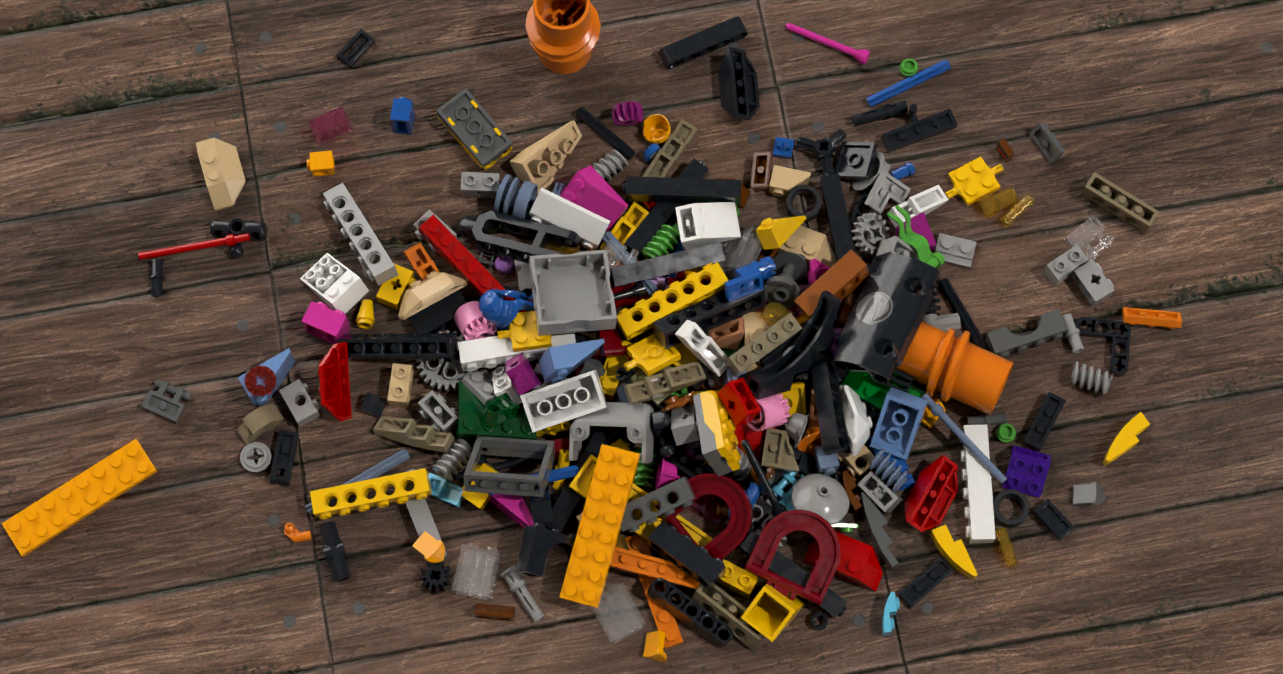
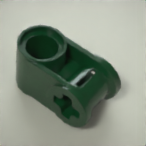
M502 394L486 403L482 421L487 426L495 427L515 417L520 410V406L509 400L507 394Z

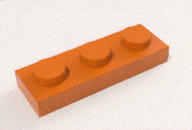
M1123 307L1122 310L1123 323H1128L1129 325L1164 326L1169 329L1181 328L1182 326L1180 312Z

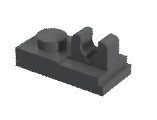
M1041 122L1029 135L1048 161L1053 163L1065 152V149L1056 139L1055 133H1051L1048 129L1050 126Z

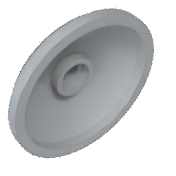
M823 474L806 475L799 479L793 487L791 501L794 509L814 512L826 519L830 525L840 522L849 509V498L845 488L830 476Z

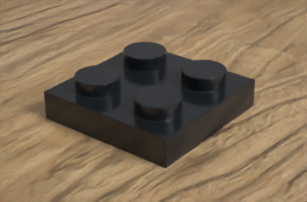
M842 141L834 174H839L840 179L869 180L878 145L875 142Z

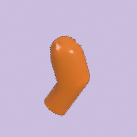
M287 523L284 526V533L292 542L312 540L311 531L300 532L294 527L293 523Z

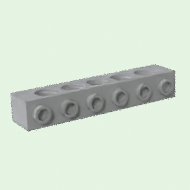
M341 183L324 192L325 201L323 203L328 212L332 210L333 215L331 216L336 225H341L340 231L345 239H350L349 246L353 253L358 252L359 256L357 258L362 267H367L366 273L371 281L375 280L379 286L397 276L398 273L395 265L345 185Z

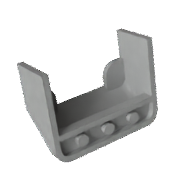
M606 402V408L573 419L570 428L569 461L581 458L582 441L588 438L590 426L627 427L628 439L633 443H642L641 463L653 462L654 424L652 413L654 409L651 405L647 403L630 405V403Z

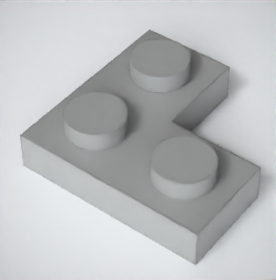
M881 171L864 204L875 212L882 213L889 199L899 205L905 201L911 189L889 173Z

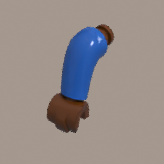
M773 466L767 468L766 474L770 485L775 479ZM751 468V476L754 482H751L745 491L753 508L763 488L754 469ZM718 502L717 516L723 514L730 521V509L727 503L723 505L722 502Z

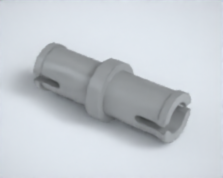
M1066 314L1062 316L1067 328L1064 335L1069 340L1074 354L1082 352L1085 348L1079 336L1080 331L1076 329L1072 314Z

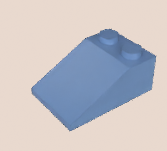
M604 339L549 347L539 359L544 382H561L563 378L582 365L585 360L591 358L605 343Z
M289 348L238 377L255 407L257 405L262 406L269 401V398L273 396L295 364L294 357Z
M891 387L886 395L870 447L878 450L885 448L886 453L907 460L928 400Z

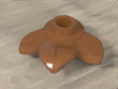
M690 391L681 397H678L677 394L670 396L663 401L665 406L662 411H672L686 405L691 400L689 396L695 391Z

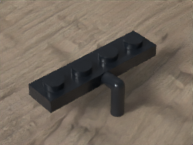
M912 104L908 112L910 124L881 134L887 152L896 151L957 128L958 124L951 109L918 120L916 116L917 105Z

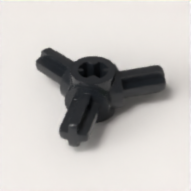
M839 129L829 138L825 137L816 141L799 137L796 147L811 151L812 155L817 158V161L821 162L823 174L835 173L832 164L833 152L847 135L843 130Z

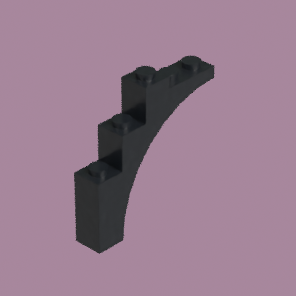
M823 291L810 320L796 340L774 361L759 370L749 373L746 383L757 400L790 391L794 375L811 369L815 353L832 348L836 331L832 328L841 299L829 291Z

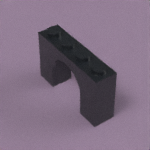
M540 523L525 526L516 573L531 578L543 577L548 552L554 545L560 546L570 560L576 535H564L561 530L553 528L549 530L545 528L544 524Z

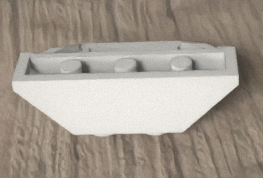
M839 385L847 441L852 455L856 456L870 437L872 421L870 416L867 417L866 405L864 402H861L859 395L848 385Z

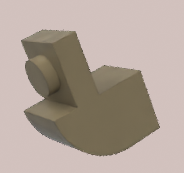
M268 404L255 409L242 419L244 422L236 430L247 445L254 442L263 432L273 430L284 418L274 404Z

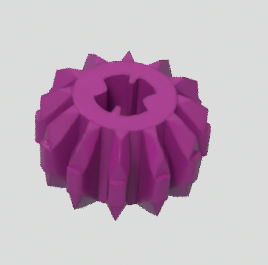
M628 101L614 105L612 107L614 124L627 126L641 122L643 120L641 103Z

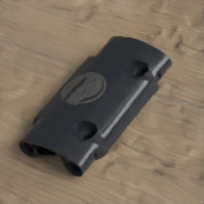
M893 253L884 254L876 272H872L869 275L838 338L839 348L832 360V365L841 371L868 372L878 383L887 384L895 368L903 363L921 321L933 300L931 292L940 272L935 267L909 256Z

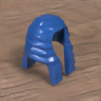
M491 289L482 294L479 310L485 319L504 331L509 330V326L519 310L534 311V304L531 301H527L528 297L523 292ZM507 296L517 298L511 301L503 300V298Z

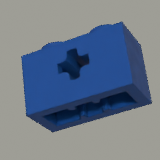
M406 97L393 98L390 116L393 133L412 135L415 118L412 100Z

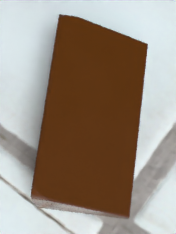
M772 152L754 153L750 185L754 192L769 188Z
M477 603L474 615L480 619L513 622L516 608L513 606Z

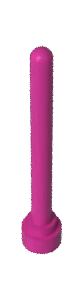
M787 23L785 26L791 32L855 57V60H858L860 64L865 65L869 58L870 51L866 49H853L791 23Z

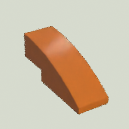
M418 242L403 251L421 281L427 279V274L433 271L439 272L422 243Z

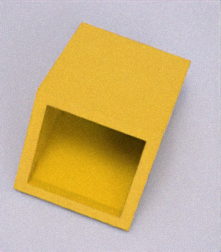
M766 584L741 618L773 642L794 619L804 603L797 597L792 601L789 599L790 592L785 597L773 588L774 584L771 586Z

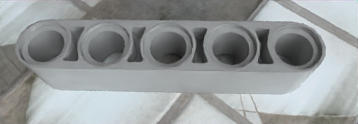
M414 483L407 484L405 490L412 491ZM408 499L406 505L418 536L420 537L426 531L436 540H441L426 500Z

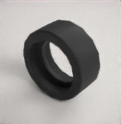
M799 185L795 186L788 193L786 210L790 217L806 216L807 219L803 222L806 223L814 220L821 211V195L814 187ZM807 194L814 199L815 207L810 213H799L794 209L793 199L797 195Z
M1015 489L1001 491L993 501L994 520L1005 528L1020 526L1026 520L1030 511L1027 497ZM1014 498L1020 502L1022 512L1018 518L1008 520L1000 514L999 504L1003 499Z

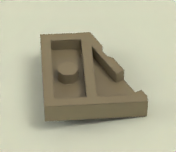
M767 429L761 467L768 468L773 466L776 470L798 473L799 467L796 463L787 431Z

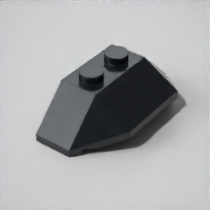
M728 47L718 71L721 107L733 118L749 121L760 108L757 72L751 61L747 58L745 50Z

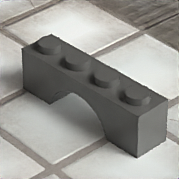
M1059 309L1040 315L1038 328L1029 335H1016L1006 327L988 332L985 340L992 353L1006 358L1012 352L1022 353L1028 349L1027 347L1033 345L1039 347L1044 345L1045 341L1051 339L1053 341L1060 340L1064 337L1063 335L1066 333L1067 328Z

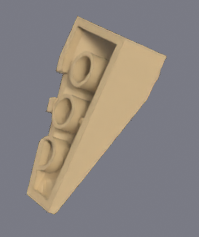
M572 120L522 150L509 162L515 174L523 183L527 180L538 184L537 194H539L541 187L545 189L555 179L553 176L558 169L562 168L564 165L562 162L568 154H571L581 139L582 134L576 122Z

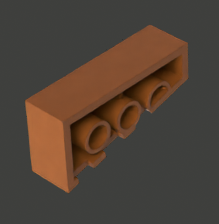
M850 250L794 300L796 307L810 320L823 291H829L842 300L865 283L870 275L867 264Z

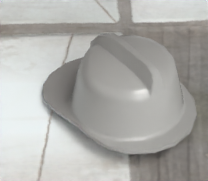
M876 152L869 180L852 179V186L855 190H863L870 184H875L881 171L889 173L891 166L885 161L883 153Z
M794 413L791 417H787V423H783L788 437L795 442L794 448L798 446L810 414Z

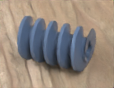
M883 448L870 461L869 469L877 468L875 475L883 474L881 480L888 479L886 485L891 486L894 484L892 491L896 492L910 477L906 478L907 470L902 473L900 472L902 465L895 467L896 459L889 461L891 454L883 455L886 450Z

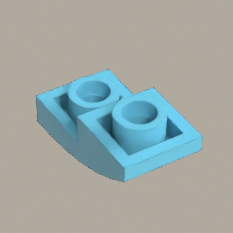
M895 592L890 593L884 607L882 636L891 634V629H894L893 617L890 618V615H896L897 609H900L899 597H895Z

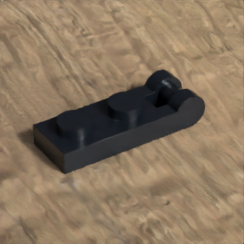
M279 430L270 484L283 483V486H290L299 439L298 432ZM278 471H285L284 476L278 475Z

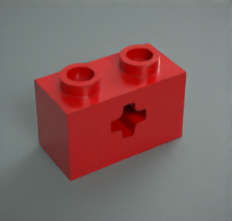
M744 378L729 381L717 393L735 426L750 423L762 411Z

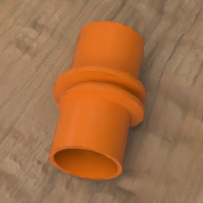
M533 0V5L527 12L525 28L530 46L539 56L542 64L554 73L570 74L586 66L591 58L592 50L599 40L601 23L598 12L590 0Z
M921 321L903 363L895 369L913 377V381L926 386V394L931 398L941 393V400L945 402L953 398L990 415L1008 380L1014 362L970 343V332L967 330L960 337L954 336L955 329L949 328L945 332Z

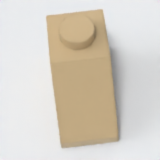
M774 165L769 193L778 197L787 196L795 186L808 184L811 173Z

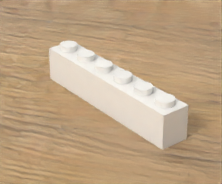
M574 333L552 334L551 337L552 347L576 343ZM498 336L458 342L462 369L469 372L476 371L478 368H494L497 365L506 364L507 360L521 352L531 362L541 358L548 349L540 348L513 352L510 338L498 339Z
M987 424L964 425L962 431L990 460ZM963 444V450H960V460L964 462L961 476L962 481H965L966 488H963V499L967 500V507H964V517L968 519V526L965 528L966 538H969L970 544L993 543L996 538L991 472Z

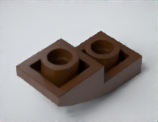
M845 470L842 473V486L848 495L849 507L853 514H856L862 507L861 498L857 493L853 494L858 482L852 473L849 474Z

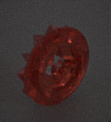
M256 366L247 373L245 385L247 390L254 396L263 397L264 395L271 394V391L276 387L277 379L275 373L269 367ZM256 376L260 377L261 379L266 378L264 380L265 387L261 384L256 385L258 383Z

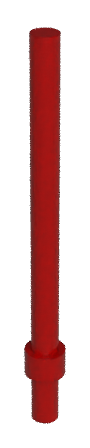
M230 234L224 238L139 252L138 257L140 260L223 245L234 246L236 243L250 241V234Z

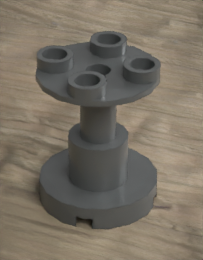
M778 251L772 259L776 266V269H773L776 272V276L769 278L763 286L765 302L767 300L772 308L789 310L795 305L794 300L801 295L800 287L796 282L803 280L807 276L809 268L806 257L803 254Z

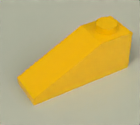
M806 216L780 219L767 218L763 220L756 229V233L764 250L780 248L807 219Z

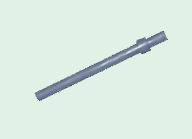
M927 394L921 397L928 400L927 406L931 409L930 412L944 422L1001 484L1007 480L1002 472L950 419L939 403L936 404Z

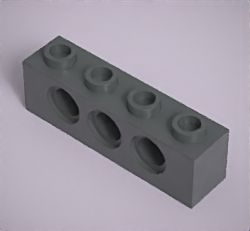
M687 477L676 480L627 503L621 524L622 532L628 530L629 533L640 529L638 525L646 522V525L658 521L657 516L664 514V517L675 513L674 509L682 506L683 509L692 505V500L696 499V496ZM671 492H675L678 495V501L674 504L668 499ZM654 500L660 503V509L657 512L651 509V503ZM635 509L642 511V518L640 520H636L633 517Z

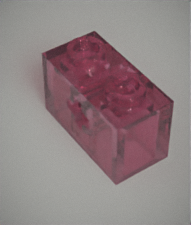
M343 106L308 121L318 145L352 130L350 120Z

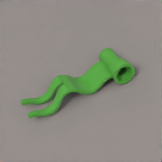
M899 205L895 206L905 217V232L903 221L891 212L887 213L899 226V238L915 248L920 261L935 268H939L944 264V256L940 252L932 253L927 239L912 231L911 217L907 211Z

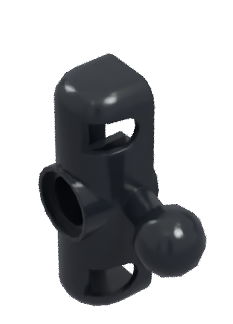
M240 218L224 219L223 221L214 219L210 224V233L215 239L224 238L230 234L241 235L249 233L250 241H264L267 239L268 226L263 221L258 223ZM242 226L239 232H235L237 227ZM214 231H222V237L216 236ZM252 232L259 233L260 238L252 237ZM242 242L230 246L229 254L231 257L240 258L243 255Z
M664 411L653 412L655 434L657 440H660L662 445L660 453L664 458H672L676 450L674 445H672L675 439L671 430L670 415Z

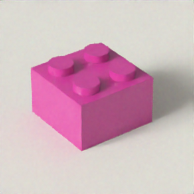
M311 301L301 321L306 333L332 344L338 343V338L347 334L350 329L347 316H345L346 314L338 309H335V311L331 310L326 304L319 301L318 303Z

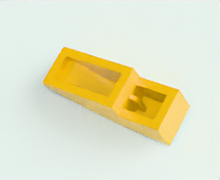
M636 202L631 205L624 217L620 218L611 231L624 248V243L649 214L648 210ZM603 242L600 248L607 250V253L616 259L617 256Z
M1142 412L1133 417L1116 436L1105 455L1104 466L1138 444L1139 440L1136 436L1145 431L1150 425Z
M946 524L931 530L929 535L943 557L960 573L971 580L976 579L978 574L962 540L954 542Z

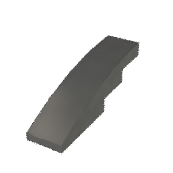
M864 491L861 493L860 498L862 500L861 505L865 522L880 556L890 571L898 566L899 562L889 550L892 547L893 541L883 529L887 526L888 522Z

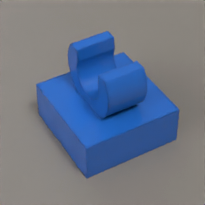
M776 137L772 157L791 160L794 140Z

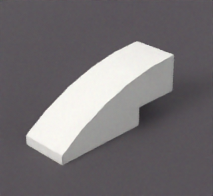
M937 185L909 197L907 201L899 204V206L913 218L923 212L925 215L946 203L948 198L941 187ZM895 206L890 209L889 212L899 217L903 222L906 221L905 217ZM889 217V219L891 220L892 224H893L894 227L896 228V227L898 226V224H897L893 219H891V218Z
M686 320L675 335L704 365L720 377L728 367L725 362L728 357L711 337L706 336L695 322Z

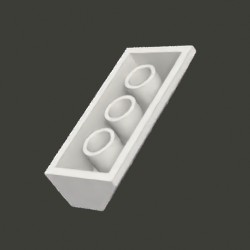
M542 187L528 215L531 221L576 232L580 236L579 243L588 250L597 249L610 223L609 220Z
M597 370L520 395L532 432L607 407Z

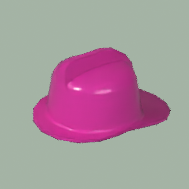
M664 458L660 461L655 478L656 490L680 479V476L677 475V466L665 461Z

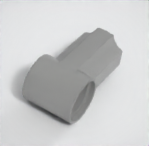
M514 260L520 292L525 294L532 293L529 263Z
M958 313L940 316L928 314L922 319L923 322L945 332L949 328H953L955 331L961 330V321Z

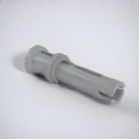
M514 565L501 573L500 576L505 578L510 586V591L516 593L534 620V623L543 619L545 615L525 587L526 581L521 579L519 574L516 573V566Z

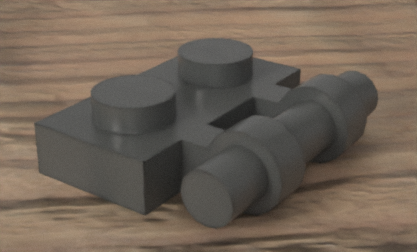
M156 379L154 386L159 388L158 392L150 390L141 407L178 423L186 408L185 404L180 403L182 399L189 401L192 394L186 392L184 388L170 385L168 381ZM166 392H169L171 394H174L175 396L173 399H171L164 395Z

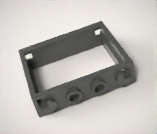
M477 436L464 473V490L467 492L543 497L555 459V441ZM481 455L543 459L538 476L476 471Z

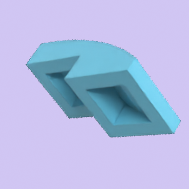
M429 472L431 496L459 508L464 498L461 496L463 487Z

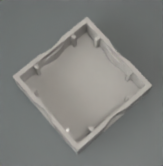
M607 250L583 251L567 255L548 254L530 256L529 273L538 336L616 328L617 315L614 295L610 287Z

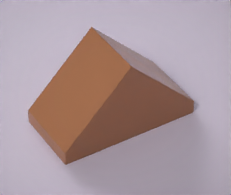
M741 317L709 330V337L714 340L719 348L737 351L744 335V319Z

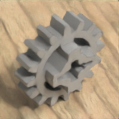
M865 213L862 214V217L857 218L858 222L853 224L856 230H852L855 233L852 239L857 241L855 247H860V252L876 254L881 241L889 237V234H886L889 227L884 226L886 220H881V215Z

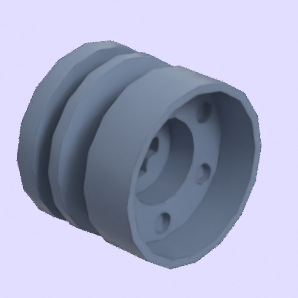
M506 174L495 196L494 211L500 213L503 209V214H508L513 209L512 216L528 219L529 212L536 200L538 184L526 180L519 187L520 179L515 177L513 180L512 175Z

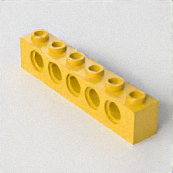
M709 263L702 268V271L698 273L692 272L685 277V280L673 282L663 292L659 290L653 293L652 297L648 300L642 299L636 302L635 306L631 309L625 308L618 312L617 324L626 340L629 341L653 328V322L724 290V282L729 280L719 263ZM702 279H709L711 283L709 285H702L700 281ZM685 288H692L694 292L692 294H685L683 290ZM668 297H675L677 301L675 303H668L666 299ZM651 306H658L660 308V310L655 313L651 312L649 309ZM635 315L643 317L639 322L634 321L632 318Z
M426 468L314 490L310 491L313 514L317 518L320 517V519H329L334 514L343 516L350 514V511L354 510L364 512L370 510V507L384 508L389 506V503L394 502L404 504L408 502V499L416 498V500H423L428 498V495H432L429 473ZM414 483V489L406 491L407 484ZM395 487V492L392 495H386L388 488ZM370 491H376L373 499H367ZM351 495L357 496L355 502L348 503V498ZM336 498L337 504L334 507H329L330 500Z

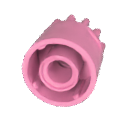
M478 301L463 304L454 314V322L466 341L495 336L494 332L497 331V328L482 316Z
M782 393L759 400L756 399L762 411L750 423H747V426L753 431H761L787 423V417H790L788 412L791 408L788 406V399H783Z

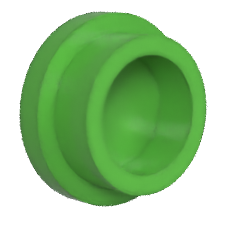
M913 59L903 60L899 67L901 74L906 77L916 74L918 71L916 61Z
M1004 423L997 428L996 435L1001 442L1009 443L1014 440L1016 430L1011 424Z

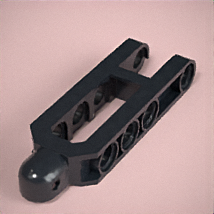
M495 211L481 214L478 218L465 216L458 222L460 235L474 240L479 251L529 263L530 256L563 254L545 249L547 244L574 248L577 247L580 241V236L574 231ZM493 228L505 231L507 234L522 235L523 238H534L532 245L485 234L483 231Z

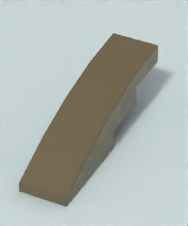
M681 119L673 134H670L662 149H659L643 177L666 178L690 144L698 128Z
M700 361L665 369L663 373L645 377L643 381L627 384L624 387V391L630 405H634L701 382L706 379Z
M381 416L373 429L374 433L394 441L440 452H447L455 439L452 433L436 432L433 426L417 425L414 419Z

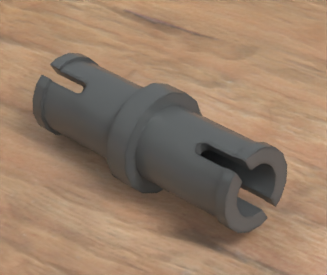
M1006 411L991 413L990 415L984 413L983 415L967 416V425L987 424V427H990V425L1007 424Z

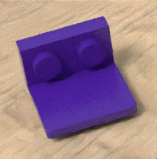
M1013 445L1011 459L1005 476L1007 480L1003 482V488L1015 489L1024 494L1041 497L1051 463V455Z

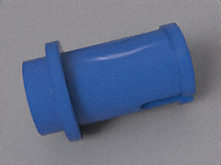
M905 162L903 166L890 171V175L900 180L908 175L913 176L915 168L911 162Z

